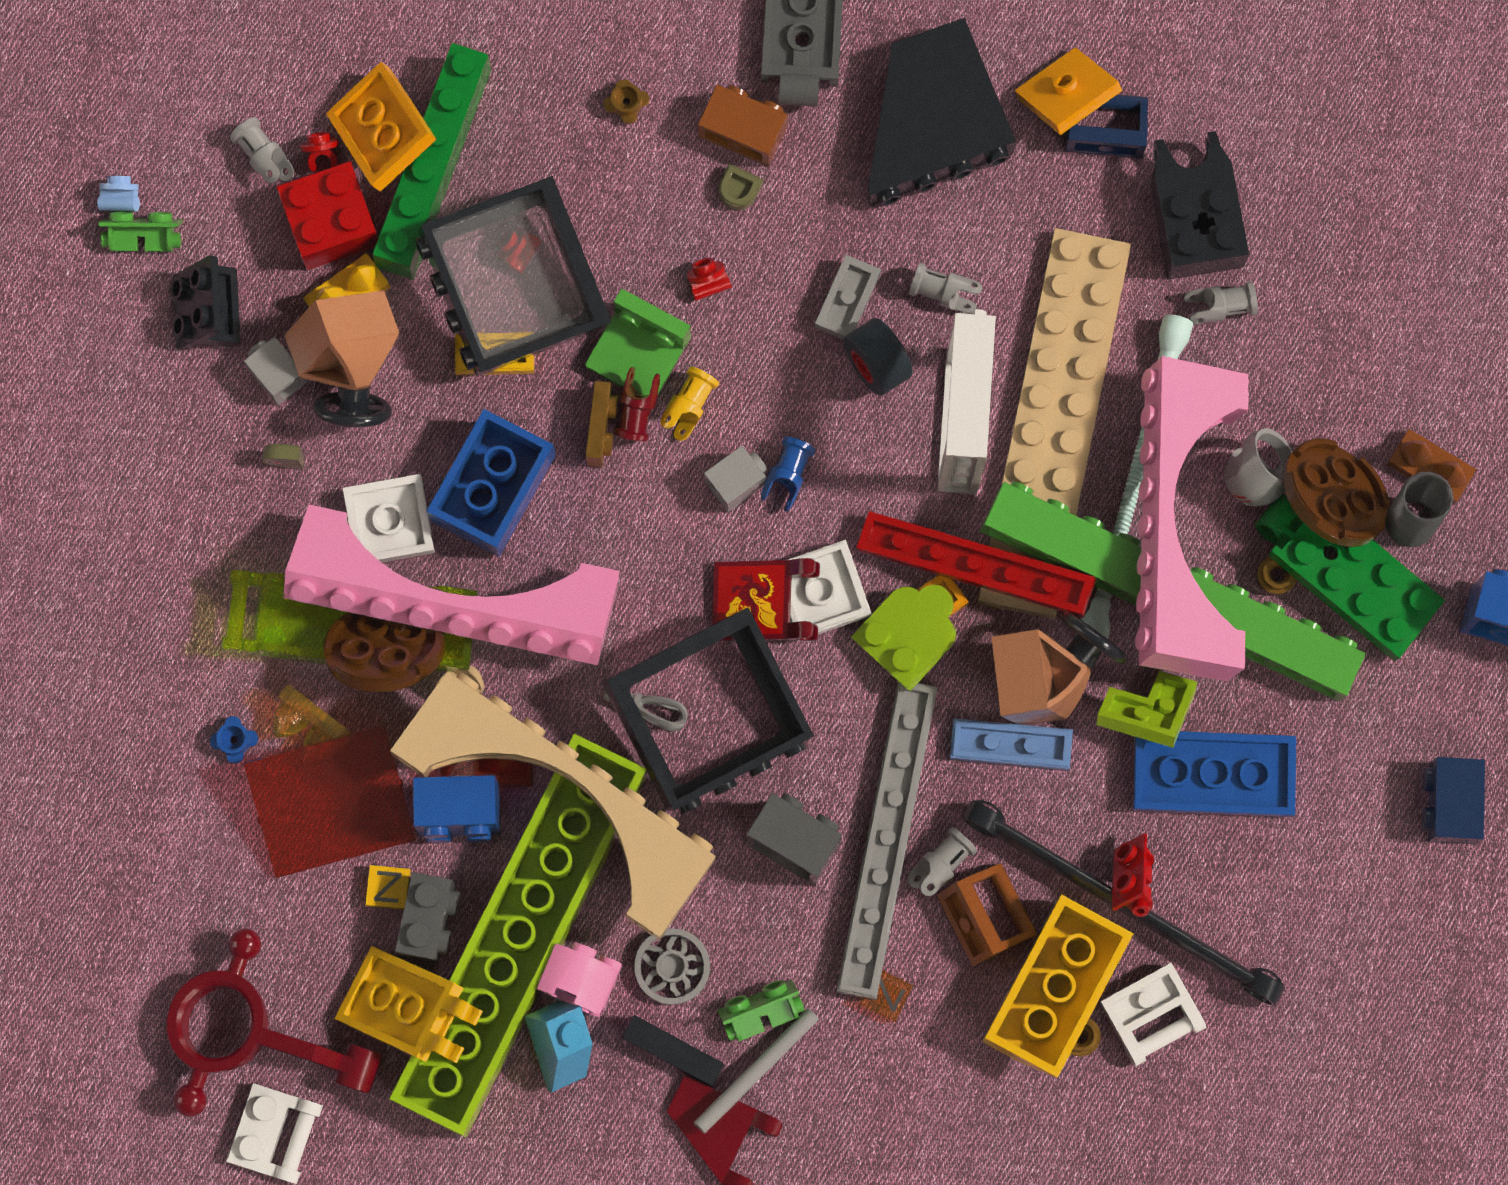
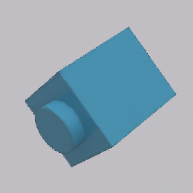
M557 1001L524 1016L548 1092L552 1093L587 1076L593 1044L581 1006Z

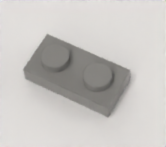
M845 254L814 328L840 339H844L847 334L857 329L881 275V269Z

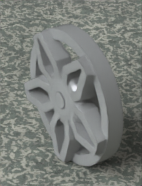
M671 928L667 929L662 936H671L666 944L667 951L664 952L661 947L651 945L657 939L650 935L637 951L634 970L640 988L649 998L666 1005H679L692 1000L703 990L710 974V960L705 946L696 936L685 930ZM678 936L681 937L682 949L680 952L672 950V946ZM687 940L691 941L698 948L702 956L693 954L684 956L687 952ZM645 951L658 953L660 956L657 962L652 961ZM642 958L650 967H656L655 970L650 971L645 981L641 974ZM688 962L704 963V966L691 970L688 969ZM703 972L699 984L691 991L690 980L686 975L695 976ZM655 976H659L662 979L661 984L652 988L648 987ZM684 982L686 995L682 996L675 987V983ZM667 983H670V990L677 998L663 997L656 994V992L665 989Z

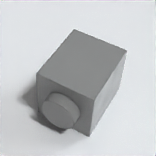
M275 337L268 342L263 340L254 345L247 354L248 358L244 360L248 371L278 406L309 382L308 379L299 377L293 358Z
M741 446L704 473V482L725 510L730 512L763 488L766 482L764 472L767 471V468L754 451L748 454L745 448Z

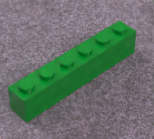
M455 43L451 44L423 118L436 137V140L404 169L373 252V258L378 269L414 280L422 259L415 243V238L419 237L417 231L421 225L436 220L491 73L489 54Z

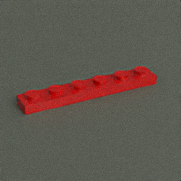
M871 511L868 512L856 546L857 550L862 553L1061 612L1069 611L1084 618L1096 582L1095 577Z

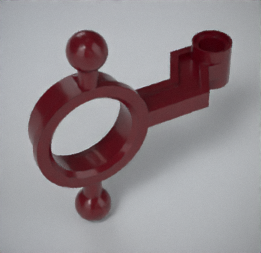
M247 928L237 930L229 940V950L233 956L228 970L209 971L190 979L179 989L173 998L167 1016V1034L171 1047L185 1064L193 1068L188 1084L180 1087L174 1096L176 1110L186 1117L197 1116L205 1109L207 1097L203 1088L209 1073L227 1072L245 1065L258 1054L262 1046L338 1071L336 1084L366 1094L371 1092L383 1055L352 1044H348L343 1055L322 1046L269 1030L268 1013L263 999L256 987L243 978L248 961L254 959L259 954L262 946L259 935ZM224 988L237 990L244 996L250 1007L252 1019L249 1034L240 1048L232 1054L221 1058L204 1057L196 1050L190 1039L189 1019L198 1001L206 994Z

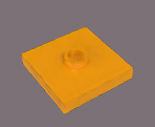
M1075 47L1014 91L1021 103L1061 135L1119 94L1122 89L1118 80Z

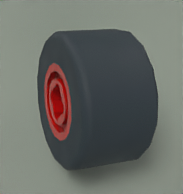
M873 318L847 334L843 339L846 354L853 368L873 393L883 396L913 375L912 365L903 345L890 327L882 320Z

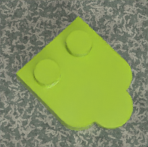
M928 585L920 591L912 587L898 588L888 596L851 638L907 690L911 691L955 642L956 629L948 619L953 610V598L944 587L939 585Z

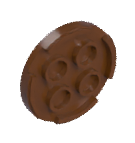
M1324 438L1307 440L1290 453L1283 466V487L1293 510L1312 531L1332 543L1347 547H1357L1371 542L1384 530L1386 508L1390 506L1388 495L1379 475L1362 456L1357 459L1346 450L1338 447L1336 441Z
M347 612L337 619L327 631L323 649L329 672L342 684L361 691L388 692L412 686L433 673L444 657L445 639L444 632Z

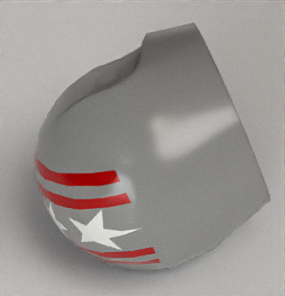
M1269 428L1251 433L1245 439L1243 448L1236 449L1228 459L1224 475L1225 484L1231 495L1245 505L1264 506L1272 504L1285 491L1282 471L1285 460L1293 451L1288 442L1279 433ZM1258 440L1269 443L1278 453L1280 464L1276 469L1272 470L1259 457L1257 450Z

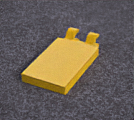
M371 946L334 1019L424 1062H427L431 1052H435L457 1063L464 1048L452 1043V1041L444 1038L455 1016L476 1026L483 1011L459 998L464 989L463 987Z

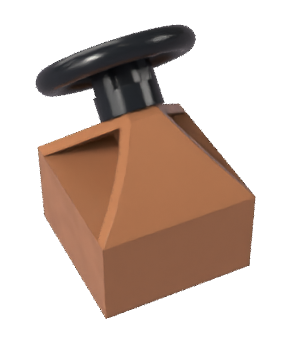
M384 290L315 300L284 335L300 378L338 386V392L325 394L314 402V413L325 422L343 427H371L386 422L392 415V407L386 400L369 394L371 382L400 333ZM335 404L340 410L332 412L325 407Z
M1069 611L1063 612L1061 619L1077 635L1067 648L1039 629L992 636L1000 715L1019 725L1067 719L1081 699L1091 674L1090 668L1098 661L1101 653H1105L1119 664H1125L1128 661V656L1110 640Z

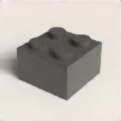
M772 793L747 834V846L816 886L840 847L842 834L837 831L839 825L821 814L814 818L802 810L804 804L786 793H783L781 798Z

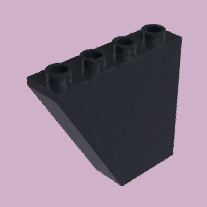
M965 18L892 43L868 185L867 202L869 206L880 203V206H888L899 201L902 198V194L916 190L917 193H923L935 188L938 185V181L949 177H952L953 180L962 179L972 174L976 167L987 163L989 167H993L1010 159V155L1014 152L1016 140Z

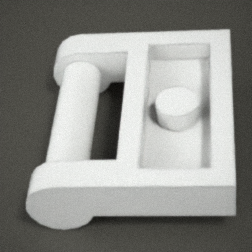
M1172 963L1100 1002L1135 1067L1144 1063L1146 1056L1191 1031L1196 1034L1206 1028L1200 1012ZM1180 1006L1184 1014L1183 1018L1137 1042L1132 1031Z
M253 1083L227 1162L297 1184L301 1173L297 1169L315 1116L320 1117L323 1105ZM289 1109L300 1111L282 1166L271 1163Z

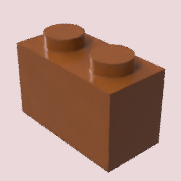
M717 84L698 123V137L769 167L787 129L788 114L784 113L783 108L774 102L763 100L761 103L749 98L744 90L736 86L728 85L725 88Z

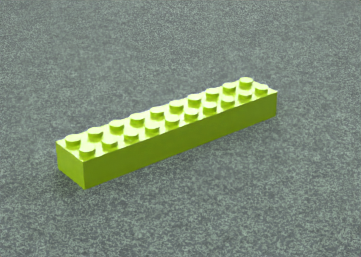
M576 734L573 735L568 746L579 754L576 759L589 769L592 764L602 768L613 777L610 783L622 792L628 787L639 794L648 776L646 768ZM554 772L449 980L464 988L459 996L460 999L483 1011L476 1026L455 1016L444 1038L452 1041V1043L464 1048L458 1062L455 1063L435 1052H431L427 1062L411 1056L389 1098L394 1103L467 1138L525 1022L524 1016L529 1014L540 992L537 987L555 944L563 946L617 838L612 825L598 805L588 794L558 773Z

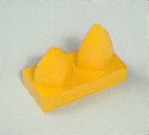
M366 253L304 296L303 299L307 306L310 307L315 300L382 290L385 292L391 287Z

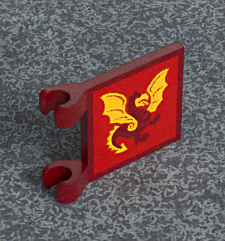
M811 558L714 562L712 625L749 607L765 640L816 641L818 639L817 625L809 621L790 623L792 577L818 578L820 575V563ZM727 636V637H725V638H723V639H721V640H719V641H735V640H734L732 637Z

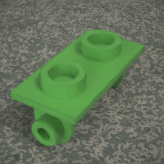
M110 212L109 218L99 222V226H108V232H102L101 245L103 248H109V251L112 252L138 251V237H145V251L173 252L174 248H181V233H174V227L181 225L183 219H172L171 212L148 213V219L133 218V212Z
M792 979L786 982L784 980H776L768 983L762 988V992L750 997L746 995L734 997L724 1004L725 1007L718 1009L717 1012L723 1024L726 1025L724 1028L729 1041L738 1039L740 1042L764 1032L765 1029L760 1017L765 1015L768 1016L772 1028L799 1018L798 1013L805 1011L800 997L797 996L799 991Z

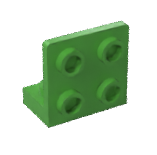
M621 288L614 300L615 313L611 318L612 322L606 327L586 361V368L624 388L627 373L631 367H634L635 375L632 386L635 391L644 395L650 394L652 381L657 373L660 375L659 394L691 339V327L689 324Z

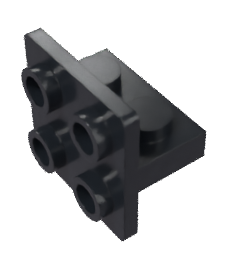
M209 255L174 274L170 292L171 297L174 299L175 318L172 324V331L176 337V349L187 350L198 343L234 347L240 344L237 268L218 266L217 256Z

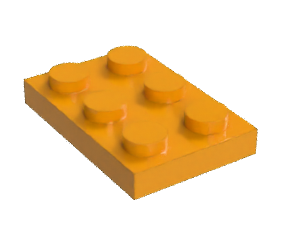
M383 62L375 66L326 113L371 186L380 192L436 140V137L392 70Z

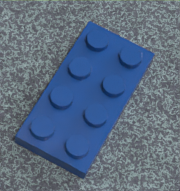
M1180 731L1173 748L1134 736L1133 811L1268 817L1295 816L1296 736Z

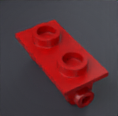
M1146 833L1126 841L1114 849L1113 911L1126 906L1135 916L1144 917L1153 908V900L1151 899L1152 889L1148 885L1152 883L1154 855L1147 848Z

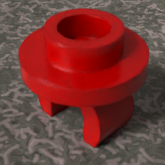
M329 132L307 135V142L302 143L300 148L301 152H310L308 157L310 170L312 172L317 171L315 159L319 155L328 156L331 167L337 166L338 157L332 148L339 145L338 138L330 137Z

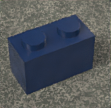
M1436 757L1429 763V767H1425L1423 771V790L1429 791V807L1423 808L1422 829L1423 831H1428V842L1478 844L1484 839L1485 759Z

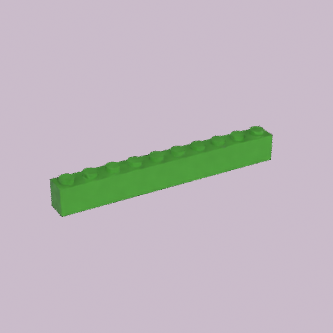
M1006 482L1002 484L979 532L1042 562L1093 576L1096 580L1095 587L1136 606L1141 584V575L1137 572V562L1141 554V541L1126 533H1120L1119 536L1104 529L1105 524L1093 517L1084 516L1083 519L1069 513V507L1060 501L1048 499L1046 502L1033 496L1034 491L1024 484L1012 482L1011 485ZM1197 567L1191 568L1190 571L1195 581L1216 610L1235 629L1245 631V658L1336 701H1340L1348 695L1366 654L1356 649V642L1340 635H1336L1333 638L1320 632L1321 626L1311 620L1300 618L1297 621L1285 615V609L1269 601H1264L1261 604L1249 598V592L1233 584H1228L1225 587L1213 581V575Z

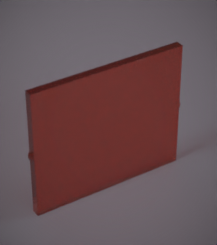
M385 725L244 762V768L258 813L257 823L262 827L276 878L416 840L402 789L404 782L399 778L394 757L390 752L391 746Z

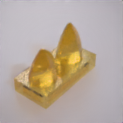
M288 684L278 696L282 702L275 712L273 723L274 735L277 738L295 735L309 724L312 725L301 749V767L308 768L321 764L331 758L340 748L346 750L355 739L347 728Z

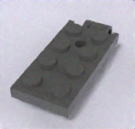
M766 0L761 83H769V77L780 78L779 105L817 107L819 80L830 81V87H838L843 0ZM804 34L810 41L806 46H799L795 43L796 36Z

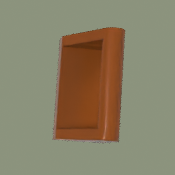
M1002 863L957 881L937 894L973 967L1038 935ZM990 878L1019 932L1018 935L1001 942L973 887Z

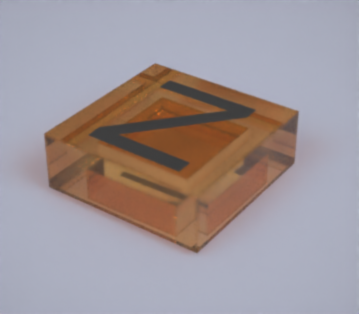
M882 970L877 999L873 1000L862 997L859 1005L896 1023L913 985Z

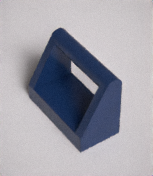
M1117 94L1099 107L1101 109L1138 112L1137 131L1080 126L1078 123L1067 130L1066 152L1142 159L1147 146L1148 97Z

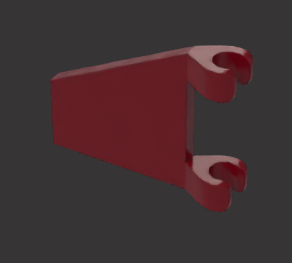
M684 1075L667 1110L668 1114L722 1185H754L751 1179L730 1170L751 1126L768 1135L777 1137L781 1132L783 1124L779 1119L737 1101L703 1134L693 1122L722 1092Z

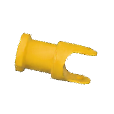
M692 366L686 372L688 377L678 395L672 396L660 420L661 426L665 429L672 428L678 419L680 420L674 431V437L678 441L686 440L690 436L703 414L701 408L711 390H715L719 385V382L713 376Z

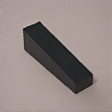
M636 1015L633 1016L622 1037L624 1041L711 1087L714 1086L724 1067L723 1062Z

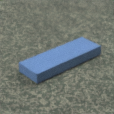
M954 718L949 760L1069 771L1073 730Z

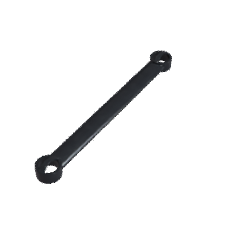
M973 800L970 802L961 817L969 826L990 838L996 839L997 837L1112 906V887L1006 824L1001 810L994 804L984 800ZM983 804H986V805H989V806L993 807L997 812H995L994 810H992L991 808H989V807H987V806H985V805H983ZM1126 906L1117 909L1241 983L1240 987L1258 1000L1268 1005L1276 1006L1282 996L1285 987L1281 979L1273 971L1262 967L1248 969L1153 911H1149L1144 917H1137ZM1264 972L1270 973L1273 977H1275V979L1265 974Z

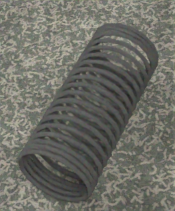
M1419 472L1411 476L1404 483L1386 515V529L1394 541L1407 547H1417L1429 541L1451 510L1453 491L1448 481L1436 473ZM1414 501L1422 504L1428 509L1432 518L1424 519L1416 516L1409 510L1406 502Z

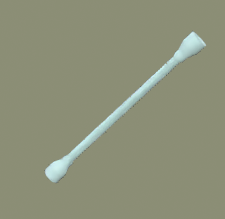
M1172 314L1163 316L1159 330L1160 353L1158 359L1162 356L1178 359L1189 343L1193 328L1191 320ZM1142 427L1135 449L1136 454L1133 455L1134 459H1132V468L1129 470L1127 487L1124 488L1125 492H1123L1120 503V511H1118L1117 520L1115 521L1116 525H1114L1113 534L1118 536L1120 533L1128 534L1127 532H1129L1130 523L1132 522L1131 518H1133L1134 509L1136 508L1135 504L1137 503L1136 499H1138L1141 480H1143V464L1140 463L1139 458L1140 450L1144 443V428ZM1097 588L1096 597L1092 599L1090 609L1082 620L1108 639L1110 634L1109 611L1111 607L1109 599H1111V595Z

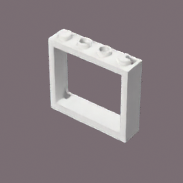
M975 309V312L963 311V313H955L946 354L937 492L977 495L987 459L996 316L987 315V312L981 309Z

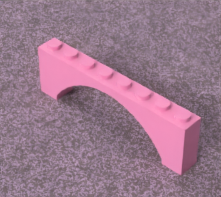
M1162 356L1150 368L1145 370L1141 381L1142 391L1145 392V406L1140 418L1141 427L1144 428V443L1139 456L1140 463L1143 464V480L1139 487V499L1142 501V517L1138 524V536L1142 538L1141 554L1137 562V572L1141 575L1140 591L1136 600V610L1140 613V627L1136 634L1135 647L1139 650V665L1228 681L1245 669V631L1235 629L1216 610L1195 581L1184 559L1178 541L1174 517V498L1180 469L1196 440L1205 431L1220 423L1231 425L1248 410V374Z
M308 505L285 570L283 598L598 665L616 597L620 571L581 563L579 570L564 579L524 593L491 597L447 593L413 582L377 560L352 532L347 523L346 512Z

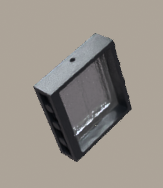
M553 176L423 224L417 231L419 237L415 238L417 250L423 261L429 259L434 274L430 275L432 287L437 297L444 296L449 308L448 311L444 312L447 324L453 334L459 333L464 347L459 348L462 361L467 370H474L476 377L605 328L612 322Z

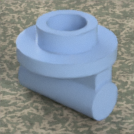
M107 176V183H99L100 196L98 197L97 204L100 211L137 212L139 210V185L131 184V176Z

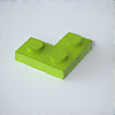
M1159 671L1148 698L1109 687L1098 712L1096 725L1173 748L1196 693L1197 681Z

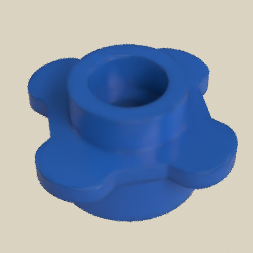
M236 716L228 717L225 720V724L210 738L211 747L225 753L227 760L232 764L242 762L243 754L249 747H254L258 743L257 733L253 730L248 731L241 725V720ZM234 736L238 738L235 744L230 741Z

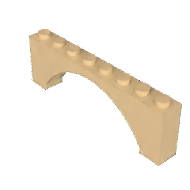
M447 671L390 750L392 756L422 777H428L431 771L451 764L496 758L536 764L554 771L573 782L588 794L602 810L622 846L631 885V907L626 913V918L660 941L714 863L716 856L710 852L713 846L695 833L689 838L677 830L680 823L667 813L659 810L656 815L645 808L643 805L646 800L632 789L626 787L622 792L610 783L613 777L599 766L592 764L590 769L576 760L579 754L567 744L559 741L557 745H554L545 739L543 735L546 731L532 720L526 718L522 723L509 714L513 708L495 695H492L490 699L484 697L476 691L479 685L467 675L459 672L455 677Z

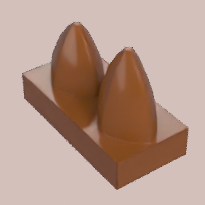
M1411 429L1407 430L1386 464L1408 478L1419 472L1439 474L1448 481L1453 491V505L1457 503L1477 470Z

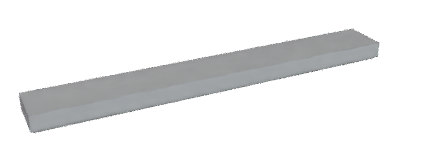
M898 681L836 993L868 998L875 1001L877 999L938 687L918 683L909 691Z

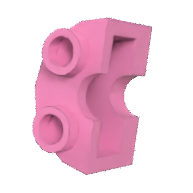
M574 942L571 949L555 944L537 989L564 1002L581 1006L583 1012L599 1017L601 1011L605 1009L623 964L602 955L597 960L594 958L596 950Z

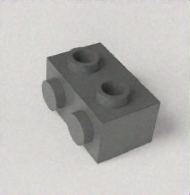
M412 872L395 949L399 957L439 965L441 954L447 955L451 940V931L446 930L449 915H456L460 892L455 891L456 885L452 880Z

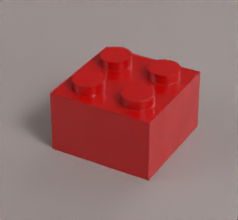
M351 161L276 186L306 270L376 247L378 236Z

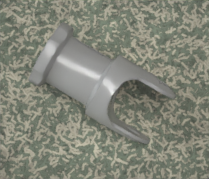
M249 118L233 130L230 134V140L233 144L240 145L250 158L249 164L254 171L260 173L266 182L275 183L279 178L282 181L292 179L294 168L277 142H271L261 130V122L258 118ZM285 168L288 169L287 175L284 173ZM269 171H272V177L268 175Z
M919 262L909 295L915 297L919 294L940 301V306L962 313L963 311L975 312V303L961 298L958 292L964 291L970 294H979L982 291V285L975 280L952 272L946 275L927 269L925 264Z
M1251 281L1245 282L1244 286L1221 290L1219 286L1192 290L1184 295L1185 302L1195 303L1203 301L1210 308V310L1192 314L1189 319L1193 324L1225 320V316L1248 313L1250 316L1258 313L1257 295L1254 284Z
M954 827L947 831L948 837L933 852L928 851L920 859L918 865L908 876L909 885L913 888H920V891L925 896H932L942 886H945L954 877L953 871L968 855L973 856L977 852L976 847L969 839ZM919 875V880L915 882L914 877ZM932 883V888L928 890L927 886Z

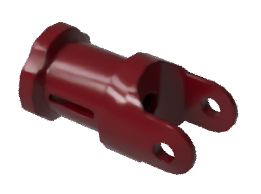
M631 367L627 373L621 396V402L624 406L620 425L615 427L614 434L624 439L645 442L649 439V433L646 430L650 411L655 409L660 375L655 374L650 394L644 395L635 391L632 386L635 368Z

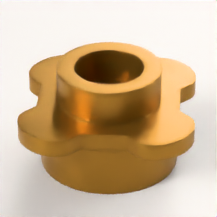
M622 79L616 83L611 97L605 98L604 108L607 112H614L622 117V121L625 124H633L637 121V114L640 109L647 106L650 99L646 91H640L629 80ZM629 99L630 103L628 105H625L623 103V100Z

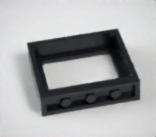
M749 607L718 621L601 682L667 811L679 809L680 813L683 814L702 804L700 796L712 790L716 796L730 790L737 785L734 778L746 772H749L751 777L764 772L772 767L770 759L782 753L785 758L794 756L807 748L804 741L814 737ZM730 636L735 640L778 724L779 731L774 737L689 782L678 784L674 780L635 704L630 688L644 679Z

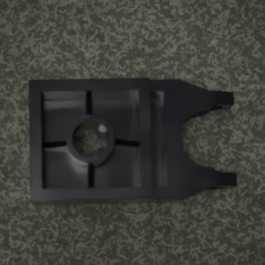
M1216 131L1207 132L1204 162L1194 168H1185L1178 165L1170 151L1166 148L1164 139L1155 140L1153 144L1155 167L1151 181V190L1167 280L1244 268L1250 255L1232 162L1221 147ZM1195 226L1204 227L1208 231L1207 234H1200V229L1194 230Z

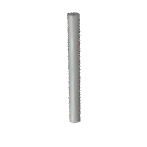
M807 1008L693 1122L694 1125L705 1134L819 1020L816 1014Z

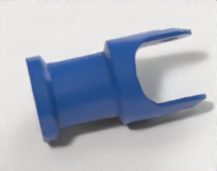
M784 436L782 440L784 448L777 465L771 467L761 492V500H765L773 482H778L785 486L790 493L784 511L787 512L793 506L804 481L801 475L809 457L814 456L816 449L805 441Z

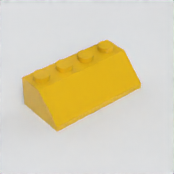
M1061 894L982 1042L1022 1064L1058 1078L1134 933Z

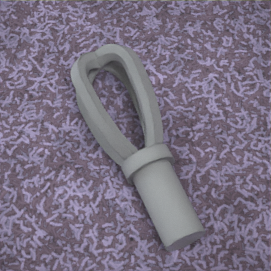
M605 691L603 700L611 702ZM631 693L642 717L650 723L671 732L681 730L686 724L688 712L679 701L661 696H643L640 693ZM643 704L658 705L676 710L681 714V717L677 722L665 720L647 711Z

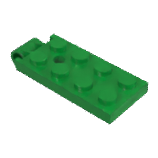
M1282 494L1270 504L1254 525L1257 532L1264 539L1273 544H1278L1269 552V557L1394 662L1403 655L1445 601L1374 540L1362 546L1347 547L1332 543L1316 534L1298 517L1285 494ZM1324 547H1331L1335 550L1336 557L1334 560H1329L1324 556Z

